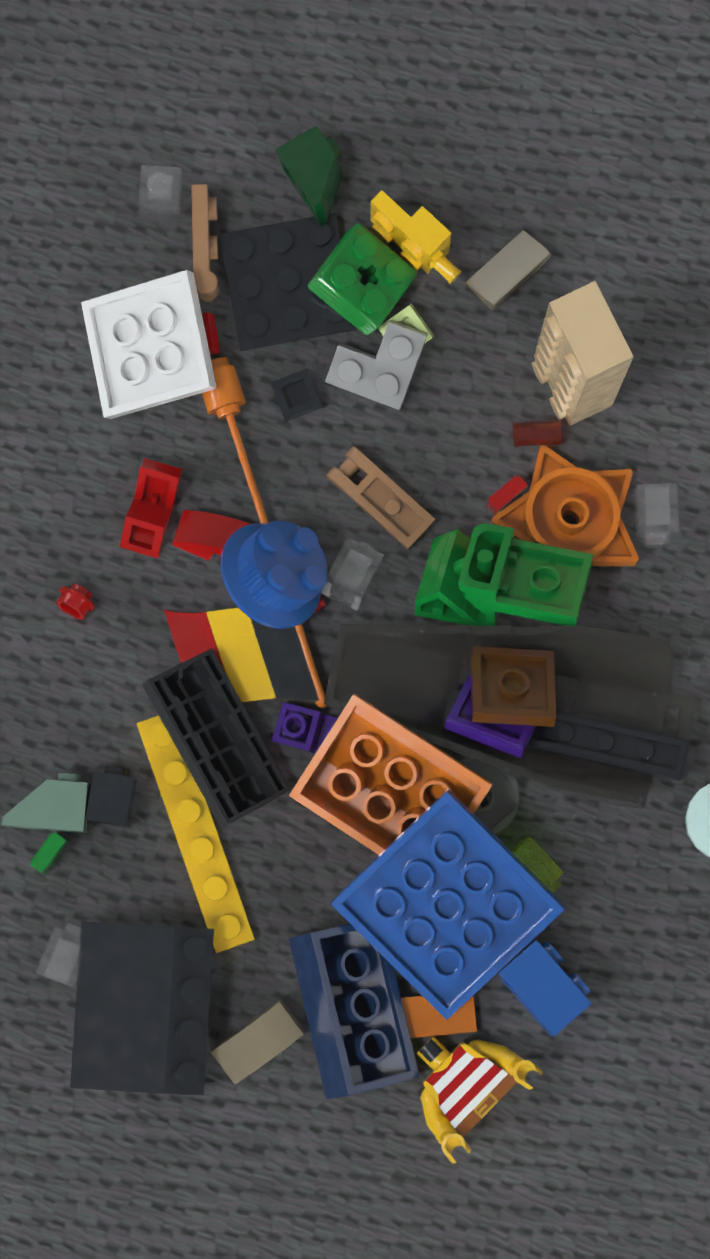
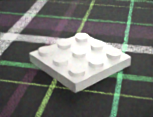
M188 270L81 302L104 418H117L217 389L193 272Z

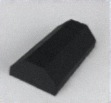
M212 648L142 684L221 828L290 791L289 786Z

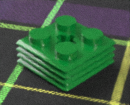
M356 223L355 226L345 233L309 282L308 288L363 334L369 336L381 326L416 277L417 270L360 223ZM361 274H363L367 279L366 285H363L359 281L362 277Z

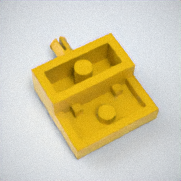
M382 190L371 200L370 221L374 224L371 230L382 242L389 244L393 241L402 250L399 254L400 257L414 269L422 268L428 274L434 268L449 284L456 280L461 274V270L456 268L445 257L450 251L452 233L423 206L410 217Z

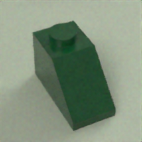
M315 126L275 150L288 179L320 226L328 222L343 175L338 159L342 157V153L333 137L325 138L318 127Z

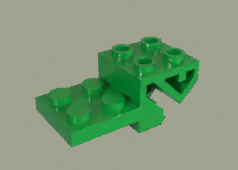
M488 523L476 526L470 539L459 529L447 532L433 540L415 599V615L491 631L495 629L499 612L576 628L592 568L593 554L514 539V528Z

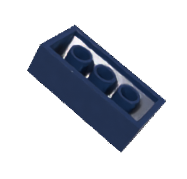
M351 924L289 938L326 1099L351 1096L419 1078L393 966Z

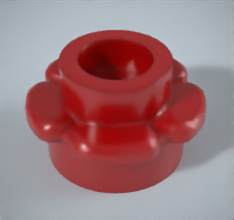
M72 584L70 588L62 586L59 589L61 595L56 604L63 612L76 619L83 620L88 611L94 610L95 606L91 601L93 595L86 588L78 584Z

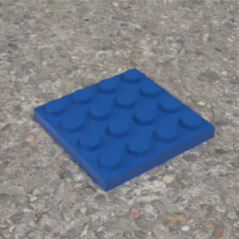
M449 788L334 897L330 903L446 1020L565 910V904Z

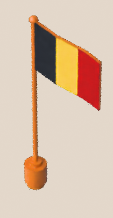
M216 358L211 360L217 389L201 394L208 415L217 414L219 420L227 419L260 523L268 524L266 512L234 416L241 413L240 407L246 403L235 366L229 364L228 358ZM239 608L201 613L164 610L180 662L183 663L212 648L242 703L280 698L315 700V704L320 708L329 705L330 697L326 698L302 624L288 629L271 628L254 621Z

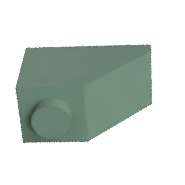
M58 773L57 780L47 779L2 817V826L87 833L88 820H86L91 785L82 782V775Z

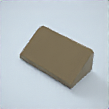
M523 230L467 280L465 284L493 312L550 260L551 253Z

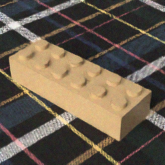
M596 281L549 302L534 354L535 361L532 362L533 370L541 384L548 382L552 390L553 397L549 398L555 415L559 420L566 418L569 426L613 405L634 357Z

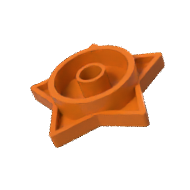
M545 445L539 448L529 491L494 515L490 522L493 525L514 528V539L593 554L592 566H635L639 560L638 554L620 517L633 471L631 469L589 471L577 468ZM571 515L576 519L577 524H569L564 521L563 517Z

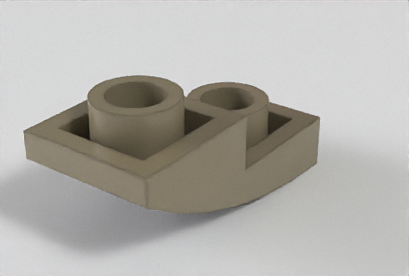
M281 999L250 1019L245 1027L214 1046L211 1054L232 1082L237 1084L293 1044L306 1031Z

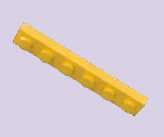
M159 715L136 723L207 929H214L213 946L215 952L219 953L255 940L209 806Z

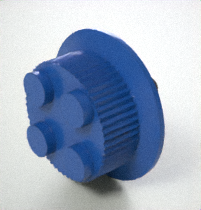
M279 520L277 522H269L268 524H250L238 529L225 543L221 554V574L230 597L248 617L271 628L288 629L304 623L315 612L319 604L321 591L328 577L327 558L324 557L323 549L318 544L316 534L309 528H301L300 525L297 526L295 523L292 524V522L288 523L283 520L281 522Z

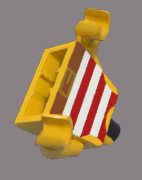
M433 1036L416 1053L433 1070L422 1082L425 1089L420 1096L426 1125L441 1144V1149L445 1156L453 1164L457 1163L452 1157L453 1149L457 1146H463L468 1154L471 1152L470 1146L463 1137L516 1083H519L528 1090L533 1089L525 1081L526 1074L529 1071L535 1070L540 1075L543 1074V1071L531 1061L524 1060L506 1046L479 1039L471 1041L469 1044H465L462 1041L450 1053Z

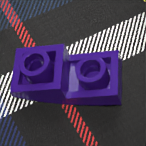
M283 702L272 741L316 754L338 718Z

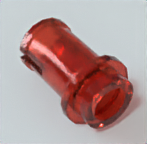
M549 417V421L513 422L514 448L550 445V449H554V445H562L561 421H553V417Z

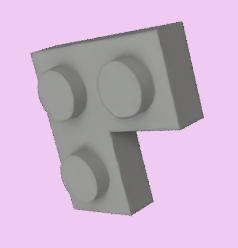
M390 320L377 356L340 343L337 346L325 382L400 410L428 333Z

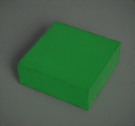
M51 832L30 861V865L46 875L69 841L58 833Z

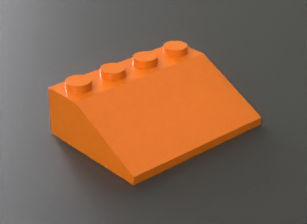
M354 693L289 796L379 855L448 788L474 813L493 783Z

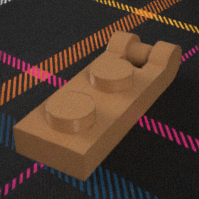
M207 184L191 185L193 273L198 298L202 301L210 302L219 295L217 277L211 272V260L218 259L217 235L210 236V221H217V197H209Z
M352 446L345 454L347 459L338 468L333 467L326 474V477L406 550H409L433 525L435 518L361 451ZM359 469L366 477L357 486L350 478Z

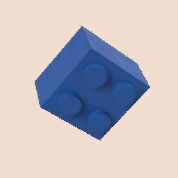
M534 940L497 973V976L548 1035L554 1037L592 1004L586 998V995L591 991L576 973H571L567 976L558 964L563 961V958L548 941L540 944L537 940Z

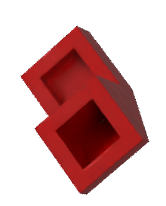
M147 458L143 459L139 470L135 496L125 517L120 548L158 559L178 495L183 469Z

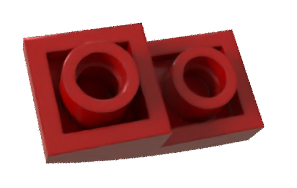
M184 510L181 513L172 545L209 561L214 553L221 556L224 545L229 537L238 529L250 525V523L214 513Z

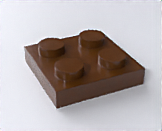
M473 646L471 652L472 722L554 727L556 721L554 651Z

